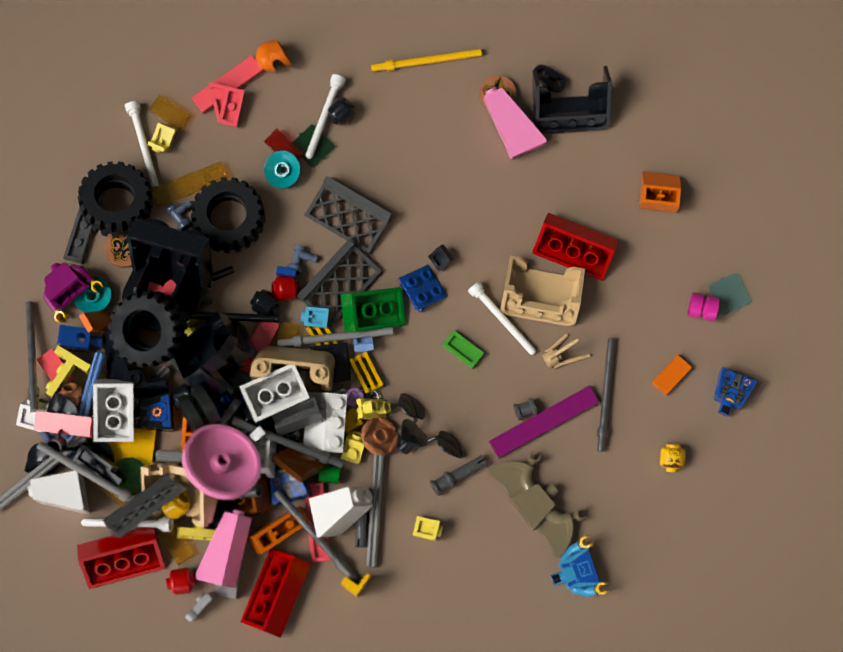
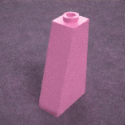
M494 87L486 91L483 100L510 159L546 144V138L503 88L497 89Z
M233 510V513L224 512L194 579L231 588L236 587L252 518L244 516L245 512Z

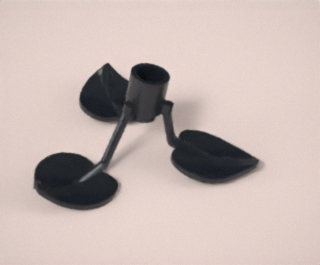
M61 393L55 394L49 402L47 412L78 415L76 405ZM62 429L55 434V439L50 440L46 444L60 453L64 451H78L80 448L67 446L66 440L60 437L63 432ZM94 439L89 440L88 445L115 464L113 450L107 442H94ZM39 443L33 445L28 452L24 469L27 473L33 471L50 457L37 449ZM58 465L55 466L52 470H50L47 474L55 471Z
M401 393L399 405L402 411L409 417H412L414 421L405 419L402 422L401 440L397 443L399 450L404 454H409L415 447H424L427 443L437 440L438 446L444 452L461 459L462 451L460 445L450 433L440 431L438 436L427 439L424 432L416 424L418 419L423 420L425 418L423 406L414 397Z

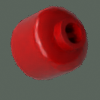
M278 276L271 283L272 294L277 296L279 301L293 300L296 298L297 293H300V282L291 276Z
M188 568L171 570L169 578H166L167 589L172 590L174 595L191 593L193 587H196L194 572H190Z

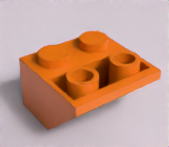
M642 172L639 209L676 213L680 207V176Z

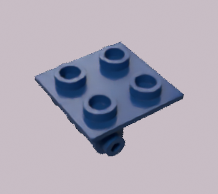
M428 265L398 278L400 286L407 292L406 296L410 297L409 301L412 300L414 309L418 310L419 313L425 310V307L447 297V294Z

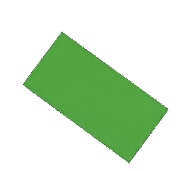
M455 330L452 331L442 344V347L471 369L474 368L484 355V352Z

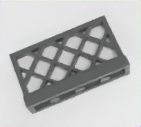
M328 176L325 177L323 185L304 215L346 241L349 239L355 246L369 254L386 225L393 217L390 212ZM325 189L332 192L334 200L323 202L322 194ZM346 200L350 209L339 212L337 202ZM335 203L337 213L326 215L324 205ZM322 206L324 216L315 218L310 215L315 207ZM363 210L366 219L355 221L353 211ZM351 212L353 222L342 225L340 215ZM338 215L340 226H329L327 218ZM378 219L383 222L379 229L371 231L370 220ZM367 221L369 232L358 234L356 224ZM354 225L356 235L346 236L343 227ZM370 234L372 242L366 248L361 245L359 237Z
M348 239L296 297L308 307L335 308L336 316L331 321L328 319V325L331 327L343 314L342 309L338 313V308H341L342 305H338L337 294L364 291L382 270ZM353 251L359 256L360 264H349V255ZM363 266H370L376 272L371 277H363ZM338 267H347V278H336ZM349 267H360V277L350 278ZM347 280L348 291L337 292L336 281ZM350 280H361L359 291H350ZM326 281H334V292H323V284ZM334 294L335 305L324 306V295ZM313 295H321L322 306H314L308 300Z
M165 474L102 521L113 537L121 538L185 491L182 485L173 481L168 474Z

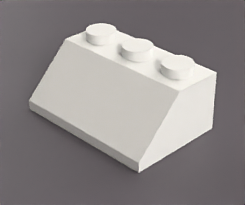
M287 365L269 373L264 378H257L239 386L255 423L310 399L295 365Z
M94 379V442H134L132 382L115 379Z
M307 392L310 398L315 396L317 403H322L325 413L322 414L324 422L319 421L304 428L303 445L320 452L343 453L347 394Z

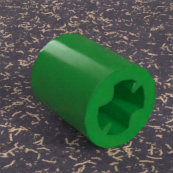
M327 465L326 469L319 473V482L338 485L341 468Z

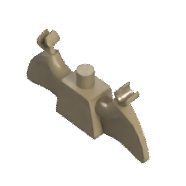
M534 451L528 456V465L522 462H504L488 468L487 473L505 487L511 498L510 503L532 530L536 528L546 538L554 556L560 558L566 551L572 538V520L582 521L586 519L587 516L581 518L578 514L585 509L580 508L573 514H561L553 508L555 504L551 498L559 493L556 487L550 484L543 490L539 484L534 485L532 480L533 466L538 464L541 455H539L538 459L534 460L532 458Z

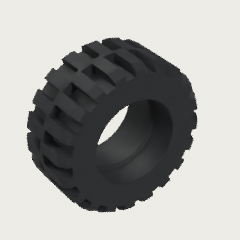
M110 161L105 166L99 164L96 166L97 169L95 171L91 169L87 172L88 177H83L82 185L79 186L78 202L81 215L84 217L85 223L88 226L91 225L92 230L96 233L100 230L101 235L106 237L108 234H112L113 238H118L119 234H123L125 237L135 218L147 221V218L151 215L153 202L147 177L143 176L142 171L139 169L135 171V166L131 164L125 166L124 162L118 161V164H113V161ZM110 188L126 189L134 197L132 203L127 208L116 212L101 208L97 200L102 192Z
M222 177L219 182H216L215 179L210 181L211 185L208 187L204 185L201 188L202 192L197 193L194 197L195 202L191 206V220L194 229L202 232L209 238L210 247H213L214 251L220 252V250H224V253H230L231 250H235L237 253L243 247L249 248L251 242H256L259 238L258 234L262 233L264 229L265 211L260 195L257 194L253 186L249 187L248 183L244 180L239 182L238 178L232 177L231 180H227L226 177ZM228 200L241 203L246 210V218L239 227L233 230H220L212 224L210 215L216 205Z
M153 290L134 293L123 298L122 302L117 303L115 306L117 311L112 312L110 315V319L113 320L111 323H108V329L111 330L109 339L114 342L112 347L115 351L118 350L120 352L119 357L123 360L128 359L127 362L131 365L137 364L138 367L143 368L157 366L175 358L178 355V351H181L184 347L182 341L187 340L188 336L185 333V329H188V323H184L183 318L186 315L185 312H180V304L178 302L173 303V297L170 295L164 296V292H153ZM144 310L154 314L161 325V338L154 347H149L142 343L135 331L136 318Z

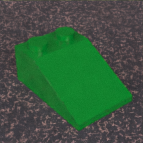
M402 287L340 294L345 332L406 325Z

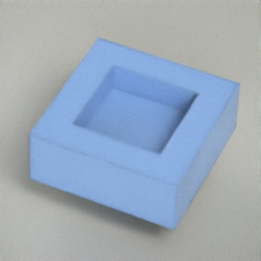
M372 337L353 339L355 352L374 350Z

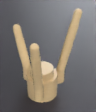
M565 334L554 345L545 350L542 357L549 368L554 366L556 369L562 365L589 358L591 354L559 362L562 359L560 354L580 341L577 338L561 349H555L568 337V334Z

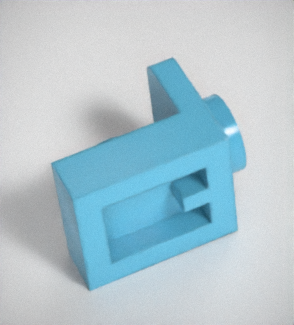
M306 306L305 311L301 313V322H304V327L327 329L329 309Z

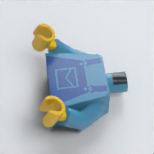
M590 535L584 536L580 541L569 546L563 553L561 562L558 564L560 572L550 575L554 586L565 583L567 590H571L573 594L584 597L609 594L610 591H603V586L608 583H600L588 550L589 547L594 545V542L587 544L586 538L590 537Z

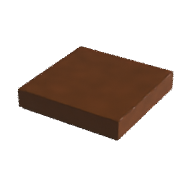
M289 447L273 455L272 458L274 463L300 483L326 469L328 464L321 463L319 459Z

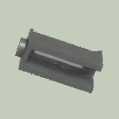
M314 396L272 415L278 435L284 436L287 433L319 421L324 422L322 414L325 411L322 403H317Z

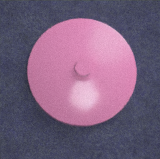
M212 424L201 427L190 436L183 449V467L188 478L200 491L218 499L239 498L252 489L260 476L261 461L256 447L246 435L230 426Z

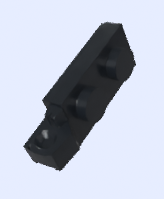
M86 443L80 446L73 458V461L107 481L115 483L117 486L123 484L126 476L118 471L119 467Z

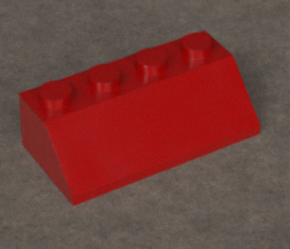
M548 212L532 254L568 268L585 269V275L603 281L619 240Z
M143 527L129 531L121 538L109 536L77 545L78 561L88 589L166 569L155 528Z
M270 549L240 622L281 638L311 564L295 556Z

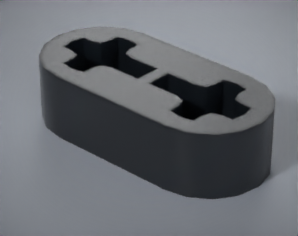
M537 65L534 68L536 72H545V76L538 77L540 85L548 87L550 91L555 93L564 90L566 80L561 74L546 65ZM560 80V85L555 87L554 82Z

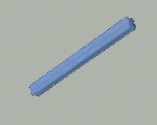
M96 352L78 409V415L89 416L93 402L94 379H100L106 358L105 353ZM71 435L69 441H70L73 437H75V435ZM77 451L71 453L68 458L73 460Z

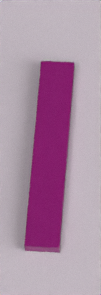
M588 386L489 441V444L499 459L593 407L599 401L591 387Z

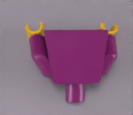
M66 262L62 264L54 263L51 266L52 272L44 279L46 286L43 297L51 311L55 312V320L63 323L61 314L65 319H69V314L60 309H63L89 287L88 283L91 284L92 291L98 294L100 293L96 290V286L100 284V286L105 288V285L93 279L94 276L82 266L75 264L69 266Z

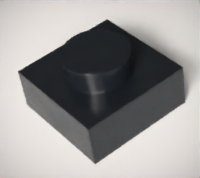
M444 244L440 245L428 256L438 272L444 270L454 260Z

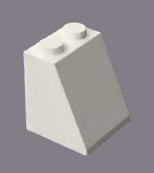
M70 471L30 480L31 485L28 486L29 496L33 497L38 503L84 514L90 513L84 476L80 473Z
M347 487L309 499L317 537L341 536L373 506L369 487Z

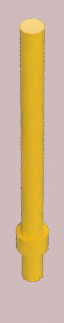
M481 49L398 61H393V59L385 60L384 63L371 64L372 72L381 70L394 71L395 68L482 56Z

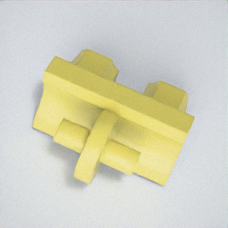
M356 399L358 419H377L378 417L386 419V414L391 413L390 401H384V399Z

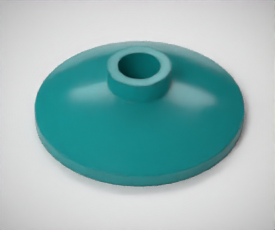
M277 151L271 154L265 162V178L269 184L276 188H288L295 184L300 176V163L297 157L290 152ZM283 167L287 168V172L285 174L282 173Z
M96 276L93 278L95 281L105 285V288L100 286V284L96 286V290L100 294L92 291L91 284L88 283L89 287L73 300L76 307L82 312L103 311L110 303L111 289L102 278ZM92 294H96V298L94 300L90 299V296Z

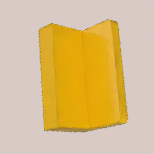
M367 573L359 585L344 577L341 586L358 597L371 579V575Z

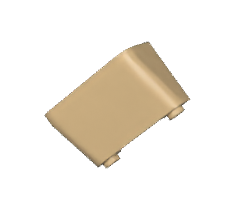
M510 255L501 303L502 313L508 316L563 326L574 325L581 304L585 269L570 267L566 269L564 275L527 269V261L525 259Z
M264 346L259 350L252 363L250 372L252 380L268 376L277 367L295 365L296 369L310 370L312 381L321 384L322 391L332 392L335 359L329 352Z
M155 461L141 467V492L162 476L168 474L173 481L183 486L184 492L190 497V508L183 515L191 516L192 522L197 527H207L212 522L218 498L203 493L190 481L184 470L183 462ZM162 508L157 510L151 516H161L163 513Z

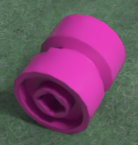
M693 292L687 316L699 318L702 315L704 320L714 322L718 313L720 298L708 296L705 299L704 295Z

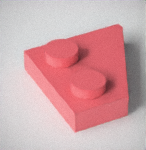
M209 82L218 123L237 128L245 90Z

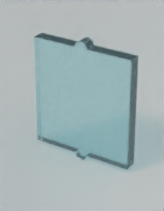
M737 273L726 278L721 277L719 281L708 285L712 295L720 298L719 310L722 315L734 310L738 311L739 308L751 303Z

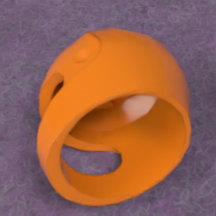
M278 40L266 41L256 51V61L265 71H276L274 64L276 59L280 60L287 67L292 65Z

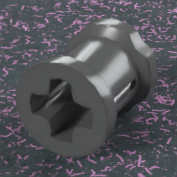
M532 398L519 405L513 404L519 421L530 414H537Z

